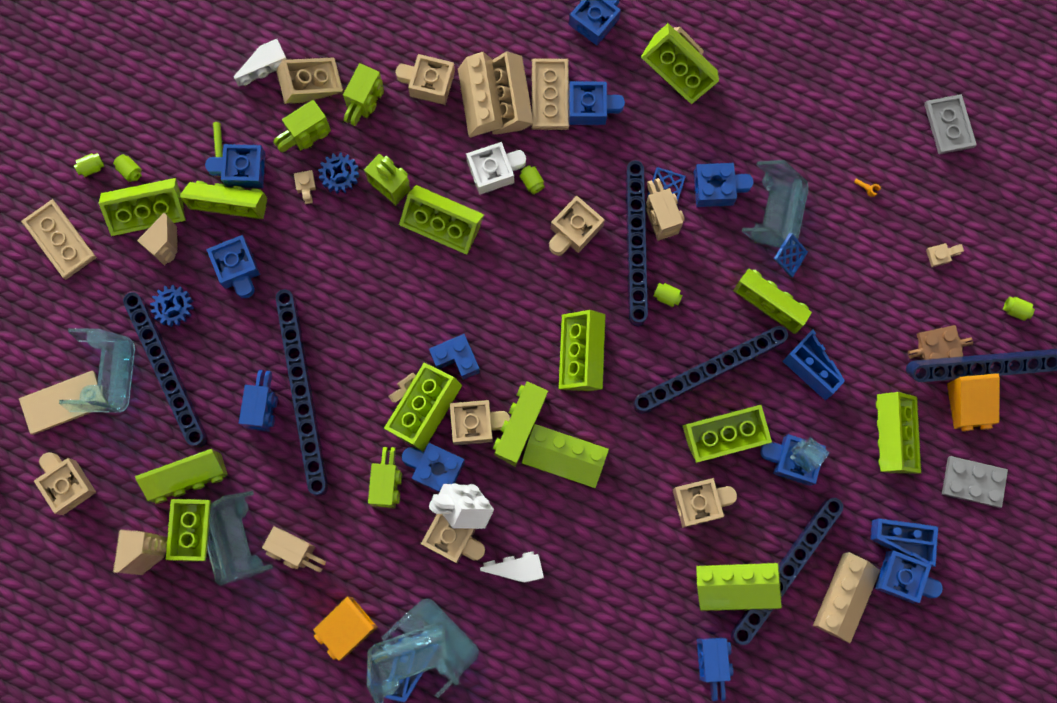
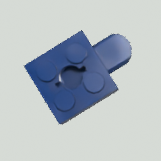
M582 0L569 15V25L597 46L619 21L621 9L617 5L620 3V0Z
M570 81L569 125H606L607 113H621L624 109L625 100L622 95H607V82Z
M224 144L223 157H209L206 160L205 167L210 175L221 176V181L226 187L263 188L266 153L261 145Z
M734 163L697 164L694 170L696 207L733 206L737 199V193H747L753 186L752 176L750 174H735Z
M240 235L206 249L220 284L225 289L233 286L236 294L241 298L251 297L254 294L251 278L259 276L260 272L244 236Z
M258 370L256 386L245 385L239 424L246 429L270 432V428L274 426L275 416L273 415V409L277 407L278 397L270 389L272 381L271 371H266L264 374V370Z
M788 434L783 437L782 444L772 442L762 445L760 455L763 459L776 463L774 475L812 486L816 484L826 446Z
M428 443L424 452L408 447L402 454L404 464L415 469L412 480L439 493L443 484H455L465 464L463 458L431 443Z
M893 550L886 552L875 589L910 603H920L922 595L928 598L940 596L943 587L941 582L928 577L932 565Z
M727 638L697 639L700 680L710 682L711 699L713 702L718 700V682L720 701H725V681H731L730 676H733L732 663H729L728 655H731V644L727 642Z

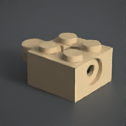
M418 54L415 66L400 64L396 68L397 80L409 84L408 89L411 97L446 105L455 73L453 62Z
M659 178L655 179L654 183L653 181H648L647 187L650 195H648L645 209L657 241L679 234L683 225L684 215L677 208L678 200L675 193L672 194L670 188L664 190Z
M576 195L551 222V230L556 235L550 240V251L552 254L560 256L571 246L579 253L602 229L605 219Z
M489 400L450 403L454 445L493 442L492 431L501 430L505 420L508 422L510 420L509 414L505 411L490 412Z
M45 453L40 457L39 464L45 474L34 480L54 514L64 515L97 493L76 460L67 458L62 462L59 456L54 453Z
M714 478L673 489L682 528L723 518L722 507L733 504L737 498V493L732 487L725 486L716 489Z
M443 514L436 515L421 543L423 546L455 563H458L462 555L472 560H479L485 553L484 545L472 538L476 528H452Z
M273 526L262 547L267 551L266 555L273 559H284L283 564L293 569L308 566L321 573L322 568L308 560L310 558L322 565L326 563V561L312 554L316 546Z

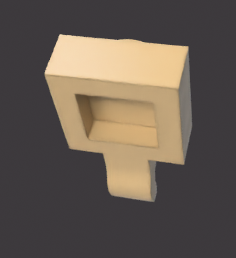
M313 171L294 173L297 192L302 193L305 204L313 203L311 191L316 190Z
M945 243L929 247L926 251L931 267L950 263L952 261L951 257L960 255L961 252H964L962 244L948 248Z
M411 373L397 383L400 389L388 396L392 403H396L404 396L416 376L414 373Z

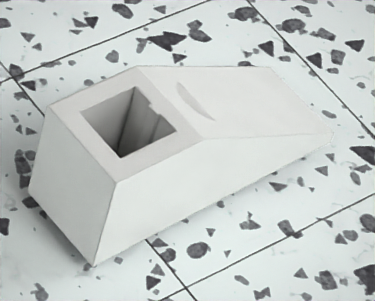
M275 39L261 45L235 74L234 79L238 87L248 85L255 79L266 77L269 73L276 71L282 60H287L278 40Z
M533 551L522 554L523 558L515 559L514 556L503 558V562L495 564V560L483 563L484 567L480 568L482 572L523 583L544 578L539 554L534 555Z

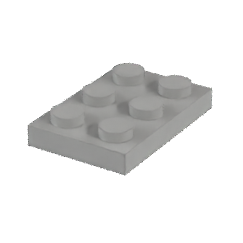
M962 94L929 100L924 103L938 154L970 149L977 145Z
M949 456L942 495L1002 508L1008 469Z

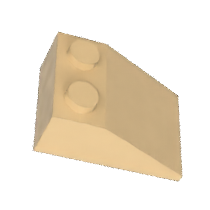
M335 58L282 60L276 69L285 104L303 103L343 92Z

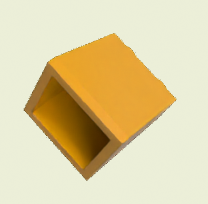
M999 373L963 376L947 383L954 429L961 428V431L964 432L974 430L973 427H980L981 430L992 429V425L999 423Z
M346 597L313 631L316 633L314 635L315 639L321 645L324 643L328 647L327 653L333 660L338 659V661H341L372 634L378 626L353 597Z

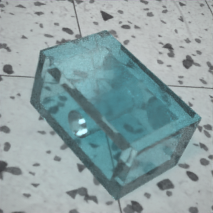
M810 437L807 440L802 439L791 449L793 454L790 458L809 473L817 469L830 452Z

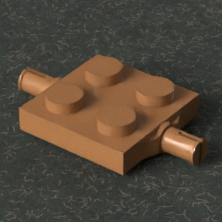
M956 325L917 333L918 349L908 351V354L915 353L908 357L911 359L920 356L922 360L963 357V347L973 345V341L966 343L972 340L971 337L960 339Z

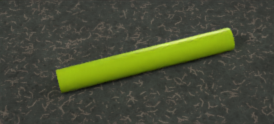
M214 122L215 157H223L221 123Z

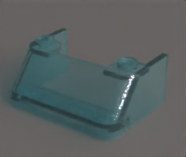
M785 160L757 161V166L765 172L763 186L770 193L763 224H756L754 228H743L742 232L756 243L780 248L789 233H792L798 240L808 194V182Z
M68 328V333L78 342H88L91 347L101 349L97 385L85 386L81 390L79 400H59V404L69 412H123L126 410L130 398L135 352L134 342L129 337L102 329Z
M253 491L226 495L211 503L207 549L215 580L220 586L259 575L273 568L272 564L263 566L262 560L257 555L251 556L242 518L248 512V504L245 499L254 495Z
M423 599L407 612L381 639L387 641L399 628L407 634H413L423 627L450 655L443 664V672L450 681L435 695L439 698L477 659L479 649L433 600Z
M434 623L375 644L368 650L367 688L375 703H384V696L394 694L399 687V680L435 667L439 674H450L454 684H459L457 661L445 625L443 623Z

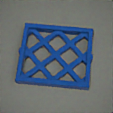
M656 167L652 180L653 183L658 174L660 181L664 185L663 189H669L668 187L672 185L675 186L676 191L672 192V194L678 193V200L686 176ZM660 172H665L668 175L662 178ZM673 175L678 176V177H680V179L677 180V181H674V179H673L672 176H673ZM670 177L672 183L666 185L664 179ZM679 182H681L680 188H678V186L676 185Z
M789 233L774 260L790 277H793L808 251L792 233ZM793 247H796L795 253H793ZM790 248V254L786 255V249ZM793 256H796L795 262H792ZM790 257L789 263L786 264V258Z

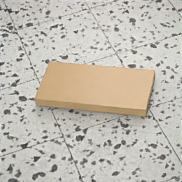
M532 59V117L534 123L532 130H569L568 59Z
M53 199L21 221L65 280L97 258Z
M93 370L19 398L31 435L107 407L97 375Z

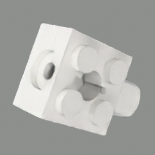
M502 142L466 154L467 163L479 195L513 184V171L524 168L526 165V155L524 152L516 150L506 154Z
M443 484L439 495L434 494L429 504L430 510L436 514H443L452 528L485 529L494 511L479 488L473 484Z

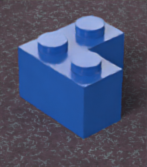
M465 334L429 348L434 364L439 370L455 363L462 380L480 373V368Z

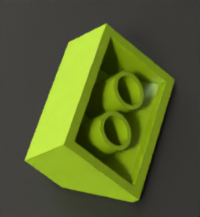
M171 499L166 560L206 561L211 500Z

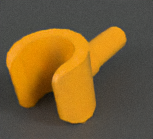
M858 179L854 181V183L867 190V195L870 197L877 195V193L873 192V189L876 191L881 190L878 184L870 186Z

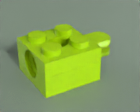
M359 63L343 94L347 106L344 122H350L351 125L356 126L361 116L368 118L369 114L374 112L378 97H382L384 92L379 71Z
M314 99L282 119L287 131L277 136L273 143L280 152H285L295 144L301 151L311 147L313 142L319 138L323 139L329 134L331 129L326 116Z
M378 154L364 169L368 183L393 204L397 205L411 190L410 181L407 177L408 174L402 168L397 169L389 157H383L381 154Z
M383 447L381 464L372 463L368 504L372 507L396 508V504L400 503V492L397 489L398 484L402 483V473H400V470L395 465V447H391L389 465H387L388 447Z

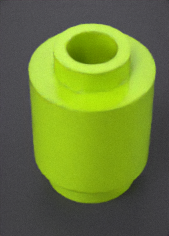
M91 153L75 160L77 164L74 165L78 175H83L84 177L100 171L102 167H105L98 153L94 155Z
M122 154L114 160L115 169L128 182H135L141 177L142 169L129 156Z
M529 165L521 170L519 177L529 192L531 191L532 194H536L545 188L544 180L535 166L531 167Z
M659 283L653 297L666 305L674 307V304L679 305L683 295L680 294L681 290L666 283Z
M1008 297L1003 307V310L1008 315L1023 321L1027 318L1030 319L1035 311L1032 303L1018 297Z

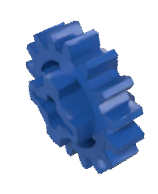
M333 153L331 159L325 157L327 162L320 163L323 169H318L319 174H321L319 179L323 181V187L328 186L329 192L335 189L336 194H339L340 190L346 193V188L352 190L351 184H357L358 182L355 178L360 177L359 172H357L359 167L355 165V160H350L348 154L344 158L342 153H339L338 157ZM348 166L351 168V174L347 171ZM327 172L331 175L330 181L327 178Z
M174 285L171 286V289L164 286L163 292L157 290L159 295L152 296L155 302L150 303L155 308L151 310V313L155 315L154 318L160 321L162 325L167 323L169 327H172L173 323L180 326L181 320L187 322L186 315L191 316L192 314L189 310L194 309L189 304L193 302V299L188 297L190 294L184 291L182 287L177 289ZM182 299L184 301V307H182L181 305Z

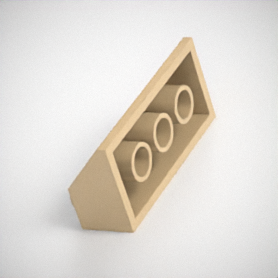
M506 51L492 60L503 121V128L492 131V134L495 135L521 131L534 124L522 56Z
M484 52L466 57L458 68L468 135L471 138L503 128V121L492 59Z
M120 530L113 572L143 575L165 557L168 537L147 532Z
M850 552L843 553L813 626L847 643H851L880 570L867 560Z

